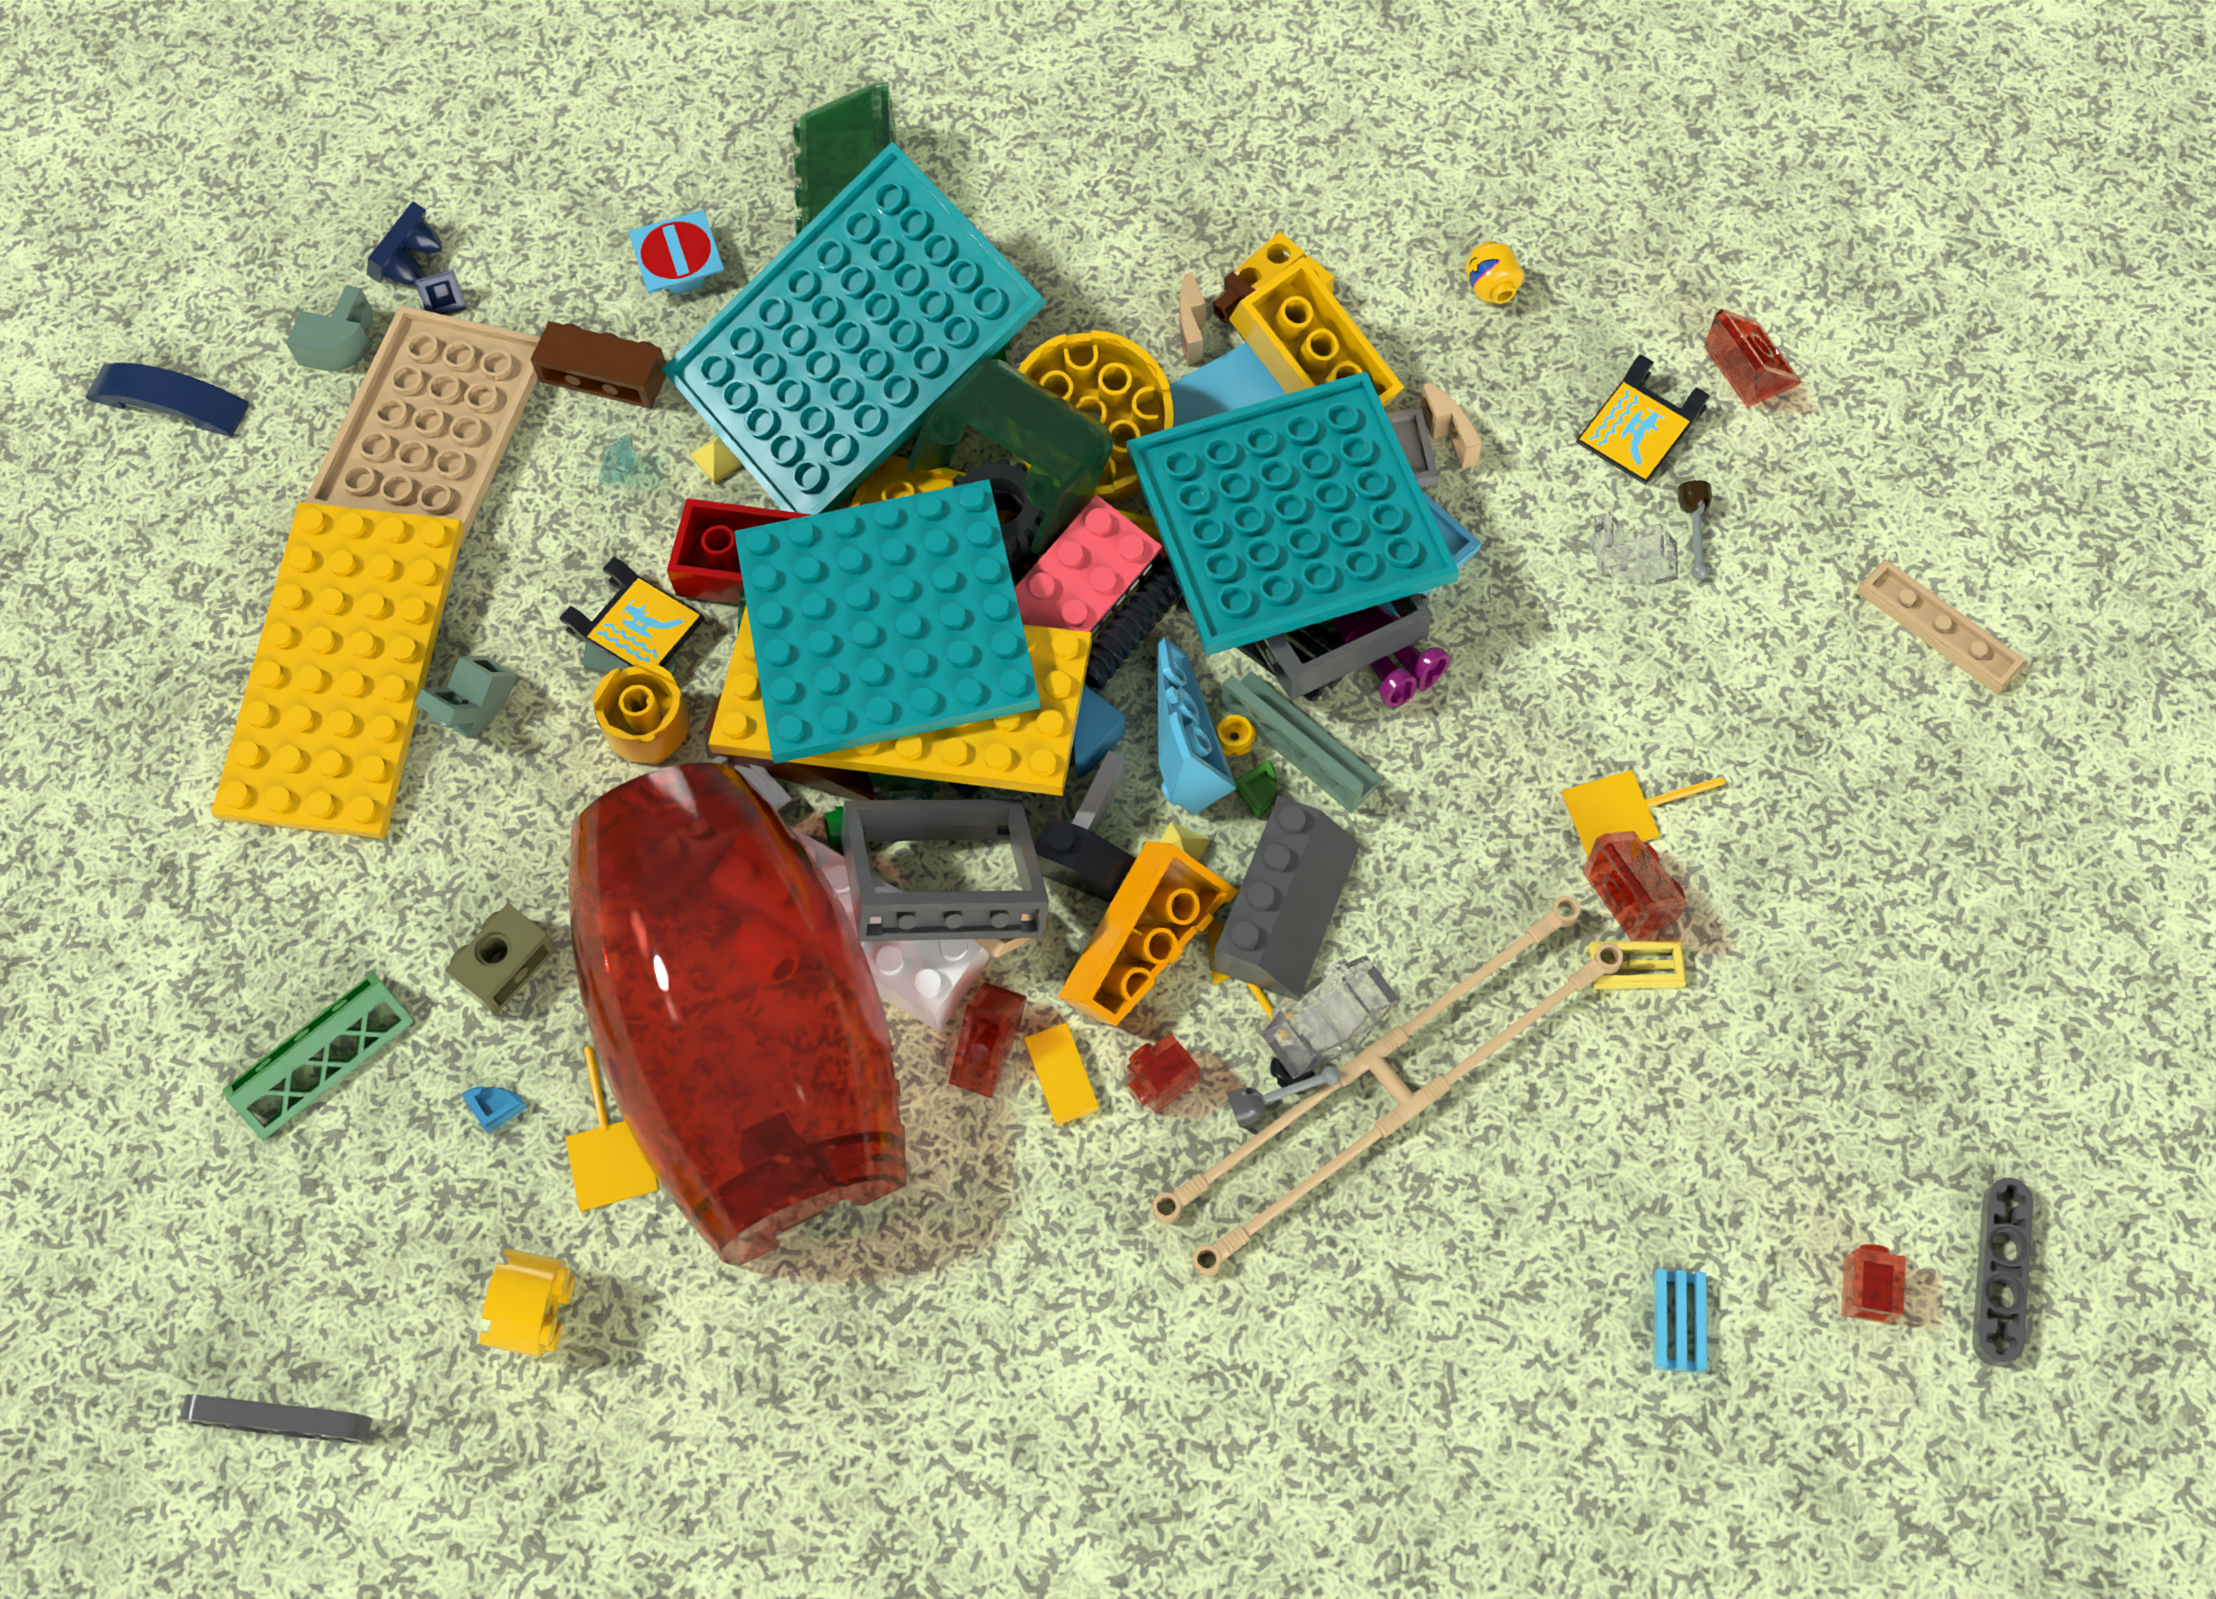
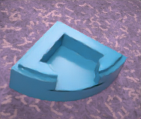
M478 1086L461 1094L488 1134L527 1108V1105L517 1094L502 1088Z

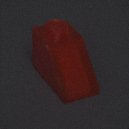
M987 982L981 985L966 1006L949 1084L989 1098L994 1096L1019 1032L1027 996Z

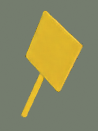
M1629 770L1562 790L1561 793L1586 855L1589 858L1660 837L1649 807L1725 784V779L1718 777L1644 799L1633 770Z
M590 1045L584 1048L599 1128L565 1137L580 1212L658 1191L643 1116L608 1125L594 1049Z

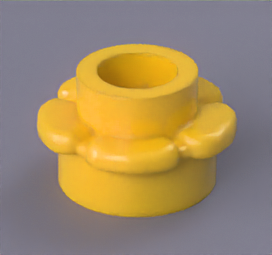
M1230 715L1223 718L1215 727L1224 755L1236 754L1237 756H1243L1252 749V742L1256 740V731L1245 717ZM1236 734L1239 738L1232 740L1230 736Z

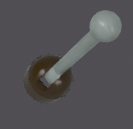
M1692 480L1680 484L1677 488L1680 508L1692 515L1695 565L1691 569V574L1694 579L1703 580L1708 575V568L1703 562L1700 515L1711 505L1712 486L1706 481Z

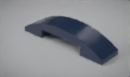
M136 363L104 364L85 396L88 401L123 410L126 404L188 419L191 420L197 429L233 437L249 407L248 401L210 383L175 371Z

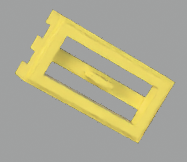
M1682 940L1589 943L1588 951L1591 960L1594 959L1598 947L1604 943L1617 945L1623 954L1672 953L1673 960L1637 959L1622 961L1618 971L1674 970L1675 974L1601 975L1592 982V989L1685 987L1687 983ZM1603 961L1606 964L1616 963V961Z

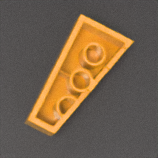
M1146 841L1057 997L1092 1020L1117 1026L1156 983L1154 980L1156 976L1168 964L1173 965L1183 954L1182 948L1198 931L1203 932L1214 920L1212 915L1224 902L1229 903L1239 890L1174 844Z

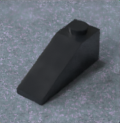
M1050 814L1034 845L1042 876L1108 903H1111L1137 859L1094 832Z

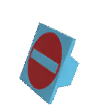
M704 209L628 231L648 294L667 288L675 295L703 287L705 277L725 272Z

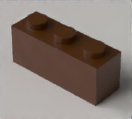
M548 321L530 359L537 377L542 383L652 409L666 378L665 373L661 369L667 363L660 347L646 341L635 342L622 339L609 332L597 333L585 330L571 323L560 324Z

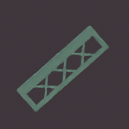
M1252 671L1241 681L1231 675L1223 682L1222 706L1232 715L1245 717L1254 727L1257 736L1350 813L1381 784L1382 778Z

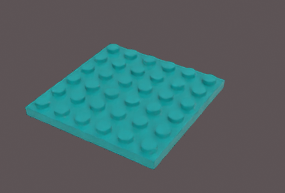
M1367 371L1126 441L1127 453L1206 656L1458 581V568Z
M989 479L734 531L771 754L775 764L1041 708Z

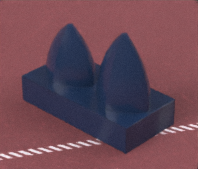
M414 201L411 202L368 257L367 276L379 283L387 277L398 283L415 286V279L425 277L421 266L406 249L409 248L421 253H438L443 250L439 235L425 221L426 209Z

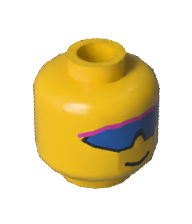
M1488 241L1478 245L1470 253V257L1465 265V273L1476 297L1484 302L1501 304L1511 300L1524 279V273L1512 248L1495 241Z

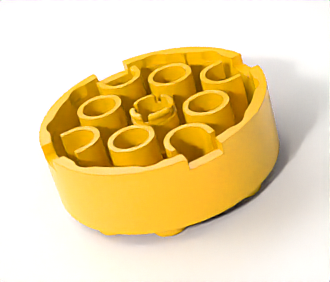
M1090 330V333H1077L1067 336L1065 333L1037 347L1028 355L1016 371L1006 400L1007 436L1016 463L1025 464L1027 473L1034 470L1040 476V483L1045 482L1048 493L1089 503L1098 495L1110 504L1140 490V483L1127 453L1126 441L1172 428L1174 421L1170 386L1158 363L1148 352L1133 341L1123 336L1100 330ZM1084 412H1094L1101 419L1095 423H1082L1079 415Z

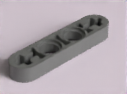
M2015 1178L1997 1180L1985 1191L1982 1199L1972 1343L1976 1355L1984 1363L2000 1367L2016 1360L2021 1355L2025 1342L2033 1196L2029 1188L2022 1181ZM2008 1191L2010 1192V1199L2018 1202V1205L2009 1212L2008 1224H1994V1221L1998 1223L2005 1218L2006 1205L2004 1202L1997 1200V1197ZM1995 1236H2005L2013 1241L2017 1251L2016 1257L2013 1260H2004L1995 1254L1992 1248V1241ZM2000 1282L2010 1288L2014 1299L2010 1307H2000L1991 1300L1989 1296L1991 1283ZM1987 1315L1992 1316V1317H1994V1318H1993V1319H1988V1318H1987ZM1998 1318H2011L2012 1322L2006 1321L2003 1323L2000 1331L2001 1340L2009 1343V1347L1998 1354L1996 1353L1995 1345L1987 1342V1337L1996 1333Z
M194 1394L185 1395L179 1416V1421L197 1426L351 1444H367L372 1424L371 1417L351 1412Z

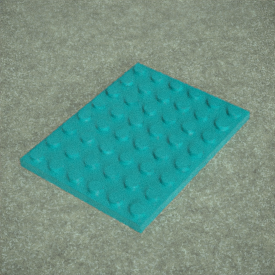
M892 141L661 370L782 511L815 515L834 511L1025 326L1047 302Z

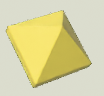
M716 436L690 454L694 462L714 484L743 465L719 436Z
M1171 821L1160 842L1172 843L1200 862L1210 844V839Z

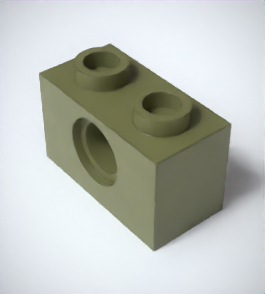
M507 903L500 911L494 912L486 919L482 926V931L468 945L462 946L454 953L450 965L445 971L458 987L496 1016L558 948L543 929L511 904ZM507 951L503 960L498 963H490L496 953Z

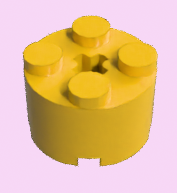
M635 662V666L623 670L618 667L610 671L600 681L595 690L593 707L596 720L609 746L619 756L633 762L661 763L680 747L689 731L690 713L680 688L672 674L660 665L650 662Z
M506 1248L502 1254L508 1260L507 1265L496 1264L487 1290L482 1319L491 1320L490 1333L480 1332V1343L482 1346L536 1357H542L546 1351L556 1352L563 1330V1324L557 1322L560 1303L567 1305L570 1303L576 1277L570 1275V1268H567L566 1261L563 1259Z

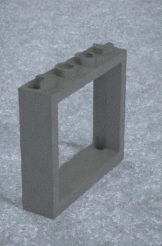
M1416 593L1390 601L1401 619L1304 664L1301 663L1283 633L1254 643L1292 701L1428 637L1430 618L1433 614L1426 605L1427 597L1423 593Z
M1022 799L844 801L841 841L859 942L1044 938L1049 899ZM998 825H1008L1009 829H998ZM1009 840L1022 890L874 893L865 841ZM1022 914H1029L1030 921H1021ZM870 917H881L880 924H868L870 923Z

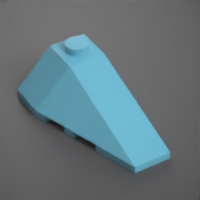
M1163 637L1158 640V760L1164 779L1161 787L1165 797L1172 805H1179L1195 815L1236 790L1237 787L1188 654L1169 639Z

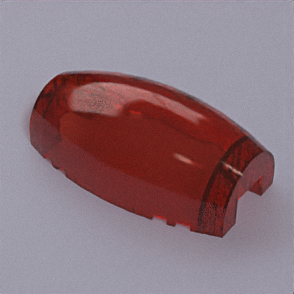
M688 763L652 771L620 784L593 801L575 820L570 835L568 875L571 946L581 1003L595 1052L624 1122L648 1166L682 1216L723 1263L739 1267L780 1247L775 1233L844 1199L866 1206L907 1186L905 1125L901 1124L898 1097L901 1096L899 1080L895 1078L891 1056V1052H894L884 1007L865 952L858 941V937L843 904L822 869L816 865L800 837L782 817L783 815L745 775L731 766L720 763Z

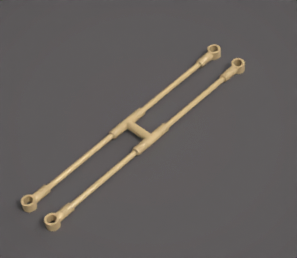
M1570 896L1557 898L1552 911L1526 929V934L1402 1027L1396 1026L1338 1069L1340 1079L1336 1084L1328 1085L1325 1083L1203 1175L1198 1173L1173 1193L1165 1192L1157 1195L1152 1204L1155 1219L1162 1224L1176 1222L1180 1217L1181 1209L1208 1190L1210 1183L1339 1087L1345 1088L1366 1071L1370 1070L1397 1102L1398 1106L1374 1123L1375 1128L1245 1226H1237L1212 1246L1202 1245L1198 1247L1193 1254V1267L1195 1271L1203 1277L1216 1275L1220 1271L1221 1262L1249 1242L1252 1234L1378 1139L1381 1137L1387 1138L1395 1130L1431 1105L1435 1100L1448 1092L1450 1085L1574 991L1580 992L1603 974L1612 975L1616 973L1623 960L1621 949L1612 943L1600 945L1596 950L1594 959L1568 977V982L1444 1076L1438 1075L1413 1094L1384 1058L1407 1042L1410 1034L1532 943L1538 944L1559 927L1574 925L1580 913V904L1575 898ZM1568 907L1572 910L1573 915L1569 917L1562 916L1558 908ZM1610 954L1615 958L1616 963L1606 964L1601 960L1600 955ZM1166 1201L1173 1203L1176 1207L1175 1211L1170 1215H1162L1158 1211L1161 1203ZM1204 1254H1210L1215 1257L1216 1263L1211 1268H1203L1198 1263L1199 1258Z

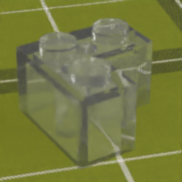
M1367 955L1348 962L1346 959L1335 962L1323 973L1325 981L1310 991L1304 999L1295 1002L1292 998L1288 999L1271 1012L1270 1016L1273 1019L1261 1035L1293 1079L1359 1048L1398 1002L1399 997Z

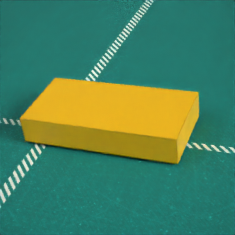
M1067 1023L1024 1038L1055 1126L1099 1110L1098 1102Z

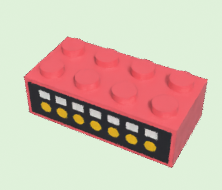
M1096 495L1014 588L1022 624L1091 632L1092 640L1098 639L1099 632L1106 629V624L1114 620V615L1122 610L1123 605L1130 601L1132 594L1138 592L1139 586L1146 582L1147 577L1154 573L1155 568L1159 564H1162L1164 559L1163 547Z

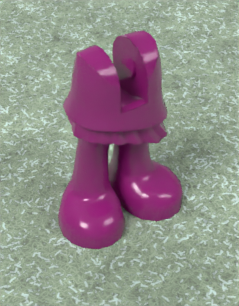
M1383 604L1357 611L1360 617H1357L1354 613H1349L1333 618L1331 621L1341 635L1344 644H1347L1401 618L1391 613ZM1411 644L1393 653L1404 668L1398 669L1387 656L1369 665L1382 683L1379 689L1382 701L1388 707H1396L1407 703L1413 698L1416 686L1421 691L1431 687L1449 667L1451 656L1439 647L1429 648L1422 653Z

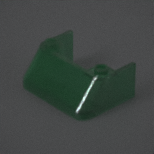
M999 359L979 361L930 408L906 470L916 473L949 466L959 441L964 436L968 425L1031 465L1025 479V493L1029 501L1035 507L1045 512L1030 547V551L1034 554L1047 552L1090 503L1113 449L1111 432L1100 421Z

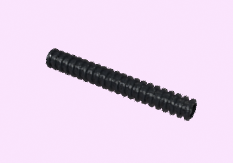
M1168 555L1164 557L1162 564L1155 568L1154 573L1147 577L1146 582L1139 586L1138 592L1132 594L1130 601L1123 605L1122 610L1114 615V620L1106 624V629L1099 632L1098 639L1092 640L1084 682L1088 686L1097 689L1104 688L1107 684V679H1111L1115 675V670L1123 666V660L1130 658L1131 651L1139 647L1140 642L1147 638L1148 632L1153 631L1156 623L1160 622L1164 614L1171 610L1172 604L1177 603L1182 591Z

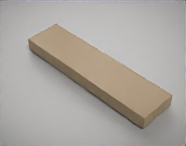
M1884 559L1856 591L1996 695L2000 694L2027 662L1887 559Z

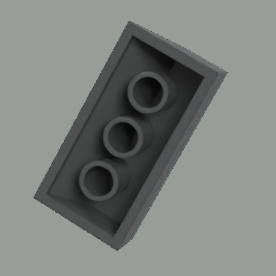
M1278 795L1215 948L1213 971L1299 1002L1360 844L1323 811Z

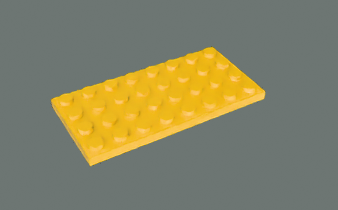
M298 502L211 814L216 819L386 839L419 710L415 702L420 690L424 689L465 528L460 519Z
M746 604L708 745L712 753L773 760ZM1023 624L1039 694L1040 709L785 762L1063 796L1092 645V634L1085 631Z

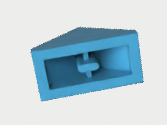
M1085 684L1074 734L1077 777L1086 776L1107 754L1108 750L1110 751L1126 734L1125 715Z

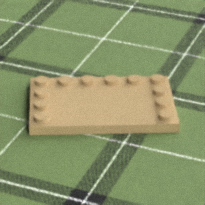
M400 305L304 503L460 519L465 526L460 548H462L537 382L538 377L530 359L541 337Z

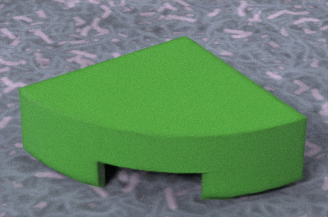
M1270 759L1234 780L1237 793L1257 820L1268 812L1273 804L1274 796L1276 797L1277 773Z

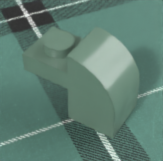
M346 285L331 317L306 311L300 312L286 341V345L298 365L323 371H337L353 366L368 354L372 344L364 329H368L372 323L373 310L362 289Z
M485 655L461 656L448 686L421 689L415 705L428 712V717L432 722L443 727L452 728L466 738H471L481 733L505 705L518 675Z

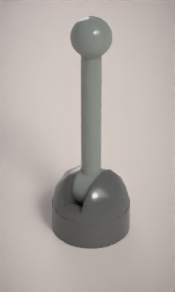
M1327 1066L1317 1076L1264 1095L1250 1087L1239 1088L1227 1094L1237 1123L1242 1128L1261 1119L1267 1103L1322 1083L1328 1085L1336 1084L1340 1079V1072L1334 1066Z

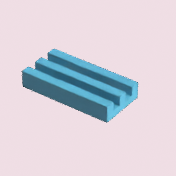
M1659 1268L1655 1270L1654 1369L1705 1373L1707 1371L1706 1272L1690 1274L1683 1270H1676V1272H1667V1269ZM1667 1283L1675 1284V1359H1667ZM1687 1285H1693L1694 1361H1687Z

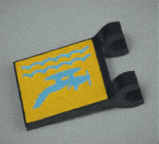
M1639 354L1621 383L1577 438L1576 443L1646 485L1688 429L1705 412L1707 408L1705 403L1709 400L1710 395L1696 387L1682 408L1677 407L1643 386L1651 376L1649 370L1654 365V362Z
M612 557L603 567V571L611 576L608 580L609 583L619 589L615 596L593 621H590L583 613L572 606H569L559 619L562 623L568 625L565 629L568 634L579 641L590 643L627 667L635 666V662H650L664 668L705 618L703 614L638 576L620 559Z

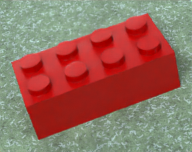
M687 498L667 567V573L676 596L746 605L734 531L810 516L812 514Z

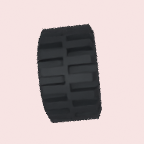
M1000 458L999 463L992 464L991 459L983 460V466L976 468L972 464L965 468V476L957 474L952 480L953 486L989 479L996 510H1010L1019 514L1011 522L1000 525L1010 570L1013 569L1015 574L1024 571V564L1028 563L1033 566L1039 561L1038 553L1045 554L1049 548L1048 540H1052L1053 522L1048 489L1045 482L1040 483V476L1034 470L1027 473L1026 465L1017 462L1013 466L1010 465L1009 459Z

